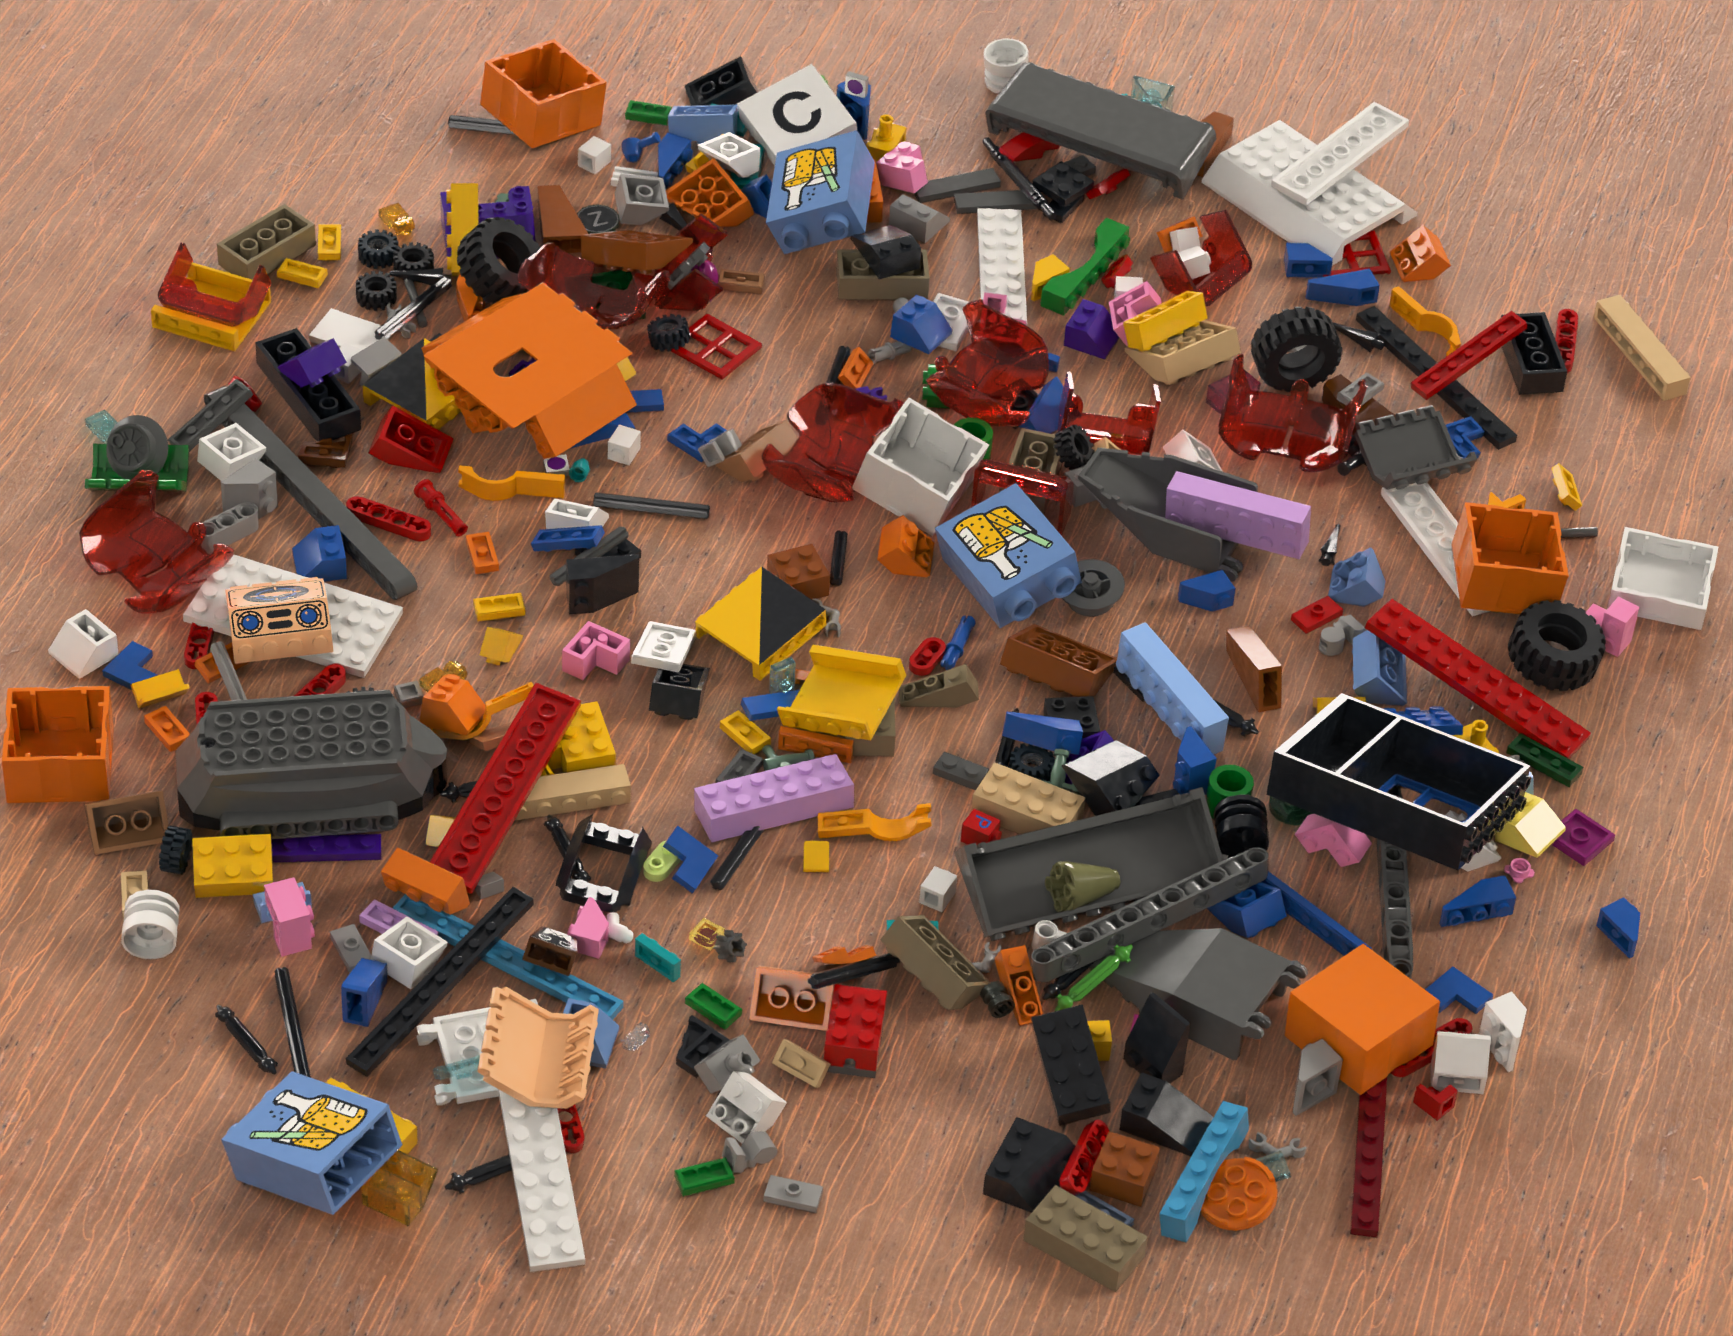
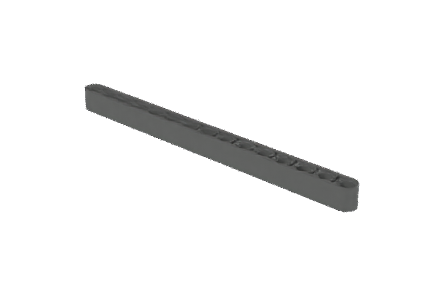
M222 386L205 394V405L210 403L228 386ZM245 403L221 423L224 427L237 423L266 447V452L259 461L276 472V480L322 527L339 525L344 550L393 600H398L417 590V582L412 573Z

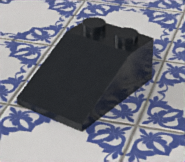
M741 56L684 85L691 106L711 105L712 103L716 105H737V103L758 93L752 73Z
M889 225L866 231L865 233L851 235V241L878 279L920 269L921 247L910 233Z
M639 554L566 560V596L569 614L594 613L639 592Z
M683 664L679 672L658 669L652 682L649 711H654L655 714L660 716H667L669 714L679 715V718L685 720L698 718L710 668Z
M1152 992L1149 994L1125 1042L1123 1059L1128 1066L1134 1068L1140 1074L1142 1072L1167 1081L1169 1084L1183 1075L1190 1023Z
M1141 1072L1122 1108L1119 1130L1192 1156L1210 1125L1213 1116L1167 1081Z

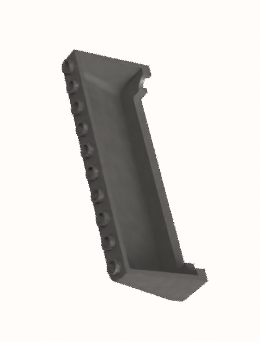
M1032 62L1023 63L985 112L990 133L999 135L1002 129L1003 132L1007 133L1009 128L1031 134L1051 143L1161 180L1164 188H1167L1168 185L1173 188V197L1182 200L1185 198L1216 141V132L1210 123L1194 120L1187 115L1182 116L1173 113L1169 109L1153 106L1149 102L1135 100L1131 96L1115 93L1111 89L1097 87L1091 82H1083L1075 79L1073 76L1062 75L1052 69L1039 67Z
M1203 787L1190 790V793L1175 795L1171 798L988 843L982 842L978 845L976 843L965 845L955 851L959 869L984 937H990L991 941L1006 938L1005 933L1014 931L1015 935L1030 932L1029 927L1036 926L1038 922L1043 920L1053 922L1062 919L1063 923L1078 920L1077 915L1086 913L1087 917L1102 914L1101 909L1110 907L1111 911H1115L1125 907V903L1138 901L1223 861ZM1068 861L1116 869L1120 875V886L1112 893L1083 907L1058 913L1054 908L1051 893L1045 887V878L1050 876V871L1056 862Z

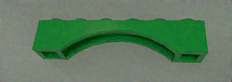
M1106 217L1096 228L1095 253L1091 259L1072 272L1052 277L1042 288L1040 306L1063 316L1069 309H1073L1077 300L1080 297H1084L1087 289L1096 283L1102 272L1105 273L1109 264L1118 258L1119 253L1123 249L1128 247L1130 243V227Z

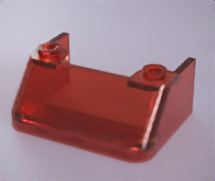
M1227 210L1199 217L1209 236L1202 244V250L1204 252L1207 251L1211 259L1209 274L1191 279L1177 250L1150 257L1162 283L1169 292L1176 296L1186 291L1203 293L1205 307H1207L1251 271L1252 259Z
M700 213L674 235L693 238V243L662 269H655L652 304L659 309L703 310L708 302L723 291V287L696 268L681 279L671 290L664 284L671 273L703 242L710 247L706 255L708 256L707 260L711 262L713 259V247L728 236L727 231Z
M180 243L158 291V299L162 306L227 326H237L258 314L271 285L264 266L259 265L246 296L240 299L238 303L199 292L194 281L185 278L193 259L185 243Z
M1067 372L1060 401L1058 431L1072 425H1080L1082 430L1085 429L1087 431L1086 436L1090 435V443L1094 444L1105 436L1121 450H1127L1128 454L1142 455V452H1150L1161 404L1158 385L1153 384L1149 405L1136 404L1132 406L1128 412L1127 419L1082 412L1083 401L1081 397L1073 394L1072 373Z
M984 459L978 462L974 471L971 508L981 503L985 494L986 484L1008 488L1017 483L1024 493L1060 501L1057 531L1062 536L1072 508L1074 484L1070 478L997 459Z

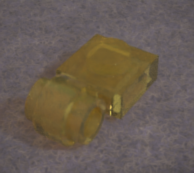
M399 203L379 209V217L388 228L393 227L397 235L401 234L403 236L415 229L413 219L409 217Z
M449 661L443 670L436 667L421 677L419 685L428 692L447 674L458 675L460 679L465 680L468 673L466 667L458 661Z

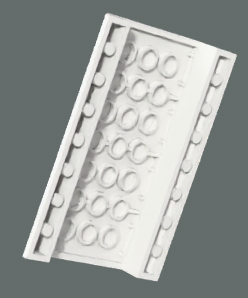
M1281 120L1221 152L1202 179L1204 185L1287 242L1309 243L1332 257V265L1342 260L1345 245L1391 218L1404 224L1416 217L1418 213L1354 169L1307 206L1272 188V179L1317 146V144Z

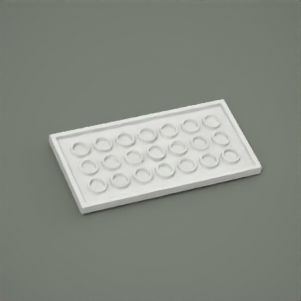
M223 552L184 612L183 621L190 624L193 622L202 627L207 626L208 629L213 628V631L231 636L225 590L234 586L247 585V587H252V584L269 582L276 584L278 581L295 579L296 581H301V579L308 577ZM324 583L334 652L296 657L324 666L339 664L344 667L346 673L365 678L401 618L403 607Z

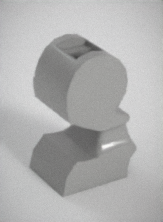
M732 428L709 440V443L699 447L698 451L707 467L723 462L725 456L739 449L742 443Z
M1351 614L1340 616L1339 620L1333 623V627H1327L1322 630L1319 650L1327 656L1339 655L1343 652L1345 639L1353 645V638L1366 631V629Z
M755 1131L748 1135L741 1147L736 1139L732 1137L726 1138L722 1157L727 1158L733 1173H742L745 1168H754L756 1163L765 1164L770 1162L777 1155L778 1150L766 1132Z

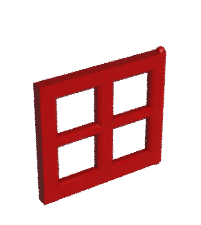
M1374 230L1354 240H1369L1373 250L1353 252L1349 243L1344 246L1342 259L1346 258L1350 269L1331 270V275L1370 269L1373 275L1391 273ZM1376 256L1379 266L1360 268L1356 257Z
M705 314L689 327L690 337L705 344L706 347L697 354L681 346H678V350L672 348L671 352L723 380L762 348V343L710 314ZM708 324L723 333L715 340L710 341L697 332ZM734 338L747 347L736 355L721 346L729 339ZM714 351H717L731 360L719 368L705 359Z

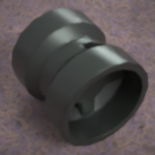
M1000 981L987 984L980 992L982 1000L988 1005V1010L995 1018L1008 1015L1015 1006L1014 1001L1007 994L1005 986Z

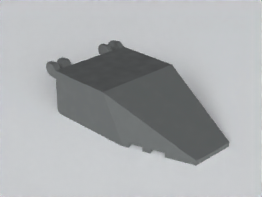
M1097 448L1078 475V479L1153 554L1209 573L1223 570L1231 582L1237 579V574L1243 570L1244 564L1230 556L1239 543L1227 541L1217 535L1166 519V492L1176 471L1258 492V485L1255 482L1173 455L1164 454V458L1152 457L1147 452H1142V455L1128 454L1127 450Z
M1223 928L1162 930L1132 943L1133 948L1129 957L1131 961L1129 963H1126V961L1120 962L1118 969L1109 975L1104 982L1111 988L1115 987L1122 993V998L1128 1003L1131 1001L1139 1008V1013L1149 994L1154 992L1190 1023L1188 1039L1232 1060H1237L1240 1056L1243 1035L1260 1040L1265 1034L1262 1028L1268 1029L1271 1026L1272 1021L1269 1016L1259 1012L1271 993L1282 997L1286 993L1287 987L1297 988L1301 984L1300 979H1304L1308 975V970L1297 960L1290 961ZM1115 952L1098 959L1089 968L1091 970L1094 969L1106 957L1115 955Z

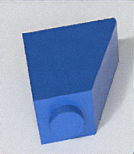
M1057 376L1043 386L1022 421L1020 429L1026 428L1054 434L1082 415Z
M361 958L342 983L343 1022L369 1026L388 981L387 963Z

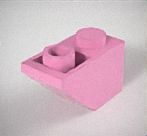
M589 897L585 905L580 906L577 913V921L575 924L570 925L567 935L577 939V953L599 959L608 942L609 923L595 899Z

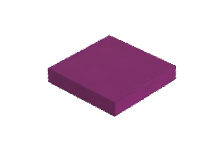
M1574 809L1561 820L1566 831L1551 845L1582 866H1585L1614 841L1615 834L1579 810Z

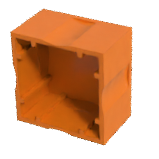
M555 39L531 46L523 51L509 53L485 61L480 105L527 145L535 148L601 126L607 82L588 66L579 62L571 52Z
M1465 502L1451 544L1461 608L1520 614L1534 603L1539 604V602L1546 600L1549 602L1554 600L1560 601L1569 574L1565 553L1561 546L1562 534L1558 512L1510 509L1496 505Z
M85 686L63 689L45 687L8 688L5 713L7 728L4 733L2 768L7 803L90 802L110 799L114 734L110 686Z
M1361 944L1290 992L1284 1036L1300 1049H1303L1310 1043L1313 1044L1323 1039L1343 1059L1339 1079L1361 1095L1385 1079L1395 1068L1408 1063L1433 1045L1440 1001L1365 944Z

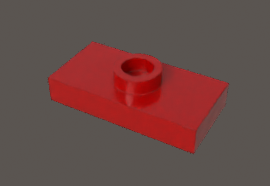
M1122 169L1114 172L1096 184L1093 189L1086 192L1089 200L1118 189L1116 185L1130 176L1128 170Z
M1327 595L1293 613L1291 621L1307 634L1342 616L1343 608Z

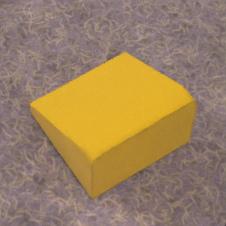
M804 841L803 872H829L828 841Z

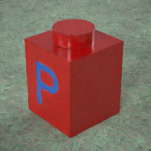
M973 809L962 824L960 841L967 845L973 843L978 845L982 842L988 843L1000 840L1002 836V831H1000L1001 820Z

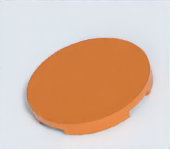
M1250 1157L1224 1160L1210 1184L1200 1211L1209 1223L1225 1230H1245L1260 1224L1272 1213L1277 1202L1278 1191L1274 1175L1266 1165Z

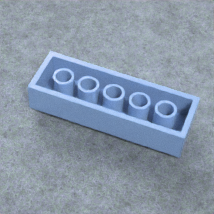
M1146 622L1121 632L1116 661L1118 671L1122 674L1125 673L1130 678L1132 687L1139 689L1143 693L1145 702L1151 705L1159 718L1170 727L1175 737L1182 741L1186 728L1192 726L1213 754L1223 751L1229 720L1226 713Z

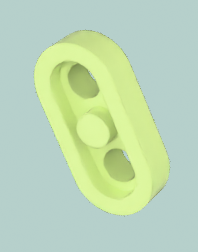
M666 841L661 842L644 862L643 874L650 881L660 882L665 880L681 862L678 857L663 847Z

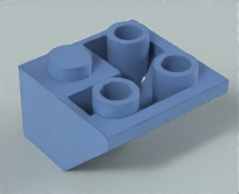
M1371 547L1362 552H1357L1354 556L1344 561H1339L1333 566L1328 593L1332 600L1365 607L1383 598L1386 581L1375 552Z
M568 998L563 1014H575L589 1005L599 1009L598 1025L595 1030L594 1049L591 1054L590 1065L606 1068L619 1032V1025L594 1003Z

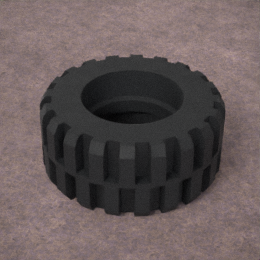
M501 217L487 218L460 241V246H458L457 264L461 267L460 274L466 279V285L474 290L473 293L476 296H481L483 301L487 303L492 302L494 304L502 298L526 293L540 285L544 279L543 253H540L538 242L535 243L531 233H527L523 226L520 224L516 225L513 220H505V218ZM496 256H498L503 261L507 269L501 265V263L497 260Z
M1298 306L1291 310L1287 308L1279 314L1271 315L1268 321L1265 320L1261 323V328H1257L1251 341V353L1261 379L1268 386L1279 391L1284 389L1286 392H1293V390L1300 392L1308 387H1316L1317 383H1323L1328 379L1329 374L1332 375L1335 372L1342 356L1341 342L1331 318L1325 315L1324 312L1318 309L1315 310L1312 307L1303 309L1301 306ZM1307 345L1297 352L1287 353L1296 347Z
M1546 600L1539 602V604L1534 603L1520 613L1510 636L1508 650L1510 660L1514 662L1515 669L1518 672L1521 671L1522 676L1526 680L1530 679L1534 685L1538 687L1542 685L1547 690L1552 691L1554 689L1568 691L1569 688L1575 690L1590 682L1596 674L1604 655L1606 640L1602 628L1599 624H1596V619L1592 615L1588 616L1584 609L1573 607L1574 604L1568 602L1564 604L1558 600L1553 602ZM1545 641H1553L1566 647L1569 651L1554 648L1547 644Z

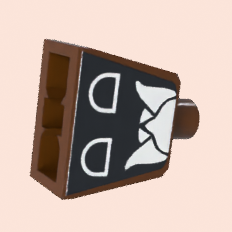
M541 926L530 935L522 960L569 976L578 952L577 939L560 931Z

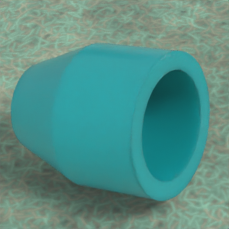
M584 458L573 462L569 470L570 478L575 482L585 481L590 472L589 462Z

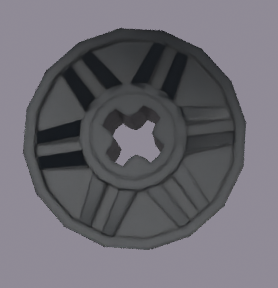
M1234 795L1220 801L1215 807L1214 820L1215 833L1221 854L1228 855V858L1252 848H1262L1267 851L1269 832L1265 804L1258 798L1250 795Z

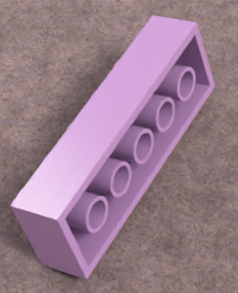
M1176 471L1167 487L1166 519L1217 535L1227 541L1300 559L1309 542L1311 506L1178 471Z
M836 754L694 788V811L711 842L743 835L745 831H750L755 826H760L758 830H764L817 817L818 813L836 812L854 807V783Z

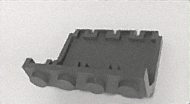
M1432 405L1417 408L1416 413L1414 410L1396 413L1395 417L1392 414L1375 418V421L1371 419L1356 423L1357 431L1354 436L1371 478L1386 490L1393 488L1400 490L1413 483L1421 485L1430 479L1438 478L1441 480L1454 473L1465 474L1472 470L1473 465L1477 461L1475 452H1470L1466 458L1458 456L1440 411L1435 412Z

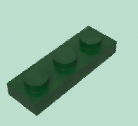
M1522 733L1508 745L1506 751L1510 756L1520 755V760H1523L1525 764L1530 765L1532 768L1569 788L1582 775L1584 768Z

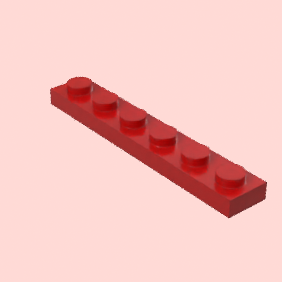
M1513 311L1508 312L1411 382V389L1427 401L1526 330L1527 322Z

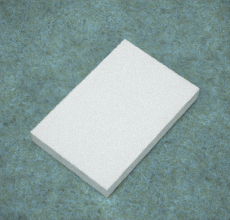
M938 293L933 302L937 304L952 328V334L939 347L957 351L979 313L980 305Z
M330 309L309 334V341L320 344L334 338L339 348L346 343L363 350L378 341L374 337V332L382 325Z
M650 621L632 654L631 663L679 672L695 640L696 630Z

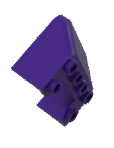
M516 186L510 189L508 192L509 202L478 203V224L491 217L505 218V220L510 219L515 221L516 225L520 224L523 226L527 233L530 232L533 236L532 239L536 243L533 205L529 186ZM440 192L441 224L446 254L451 256V248H447V234H451V226H447V212H451V203H447L446 192Z

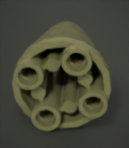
M1068 861L1056 862L1050 871V876L1045 878V887L1047 891H1050L1054 908L1058 913L1083 907L1112 893L1120 886V875L1116 869Z

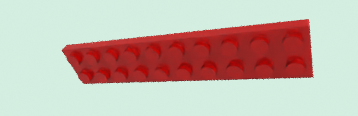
M1394 599L1389 600L1366 622L1365 629L1517 732L1526 735L1560 755L1570 759L1589 739L1591 732Z
M539 683L534 684L433 855L430 863L462 877L468 893L472 894L581 707V700Z

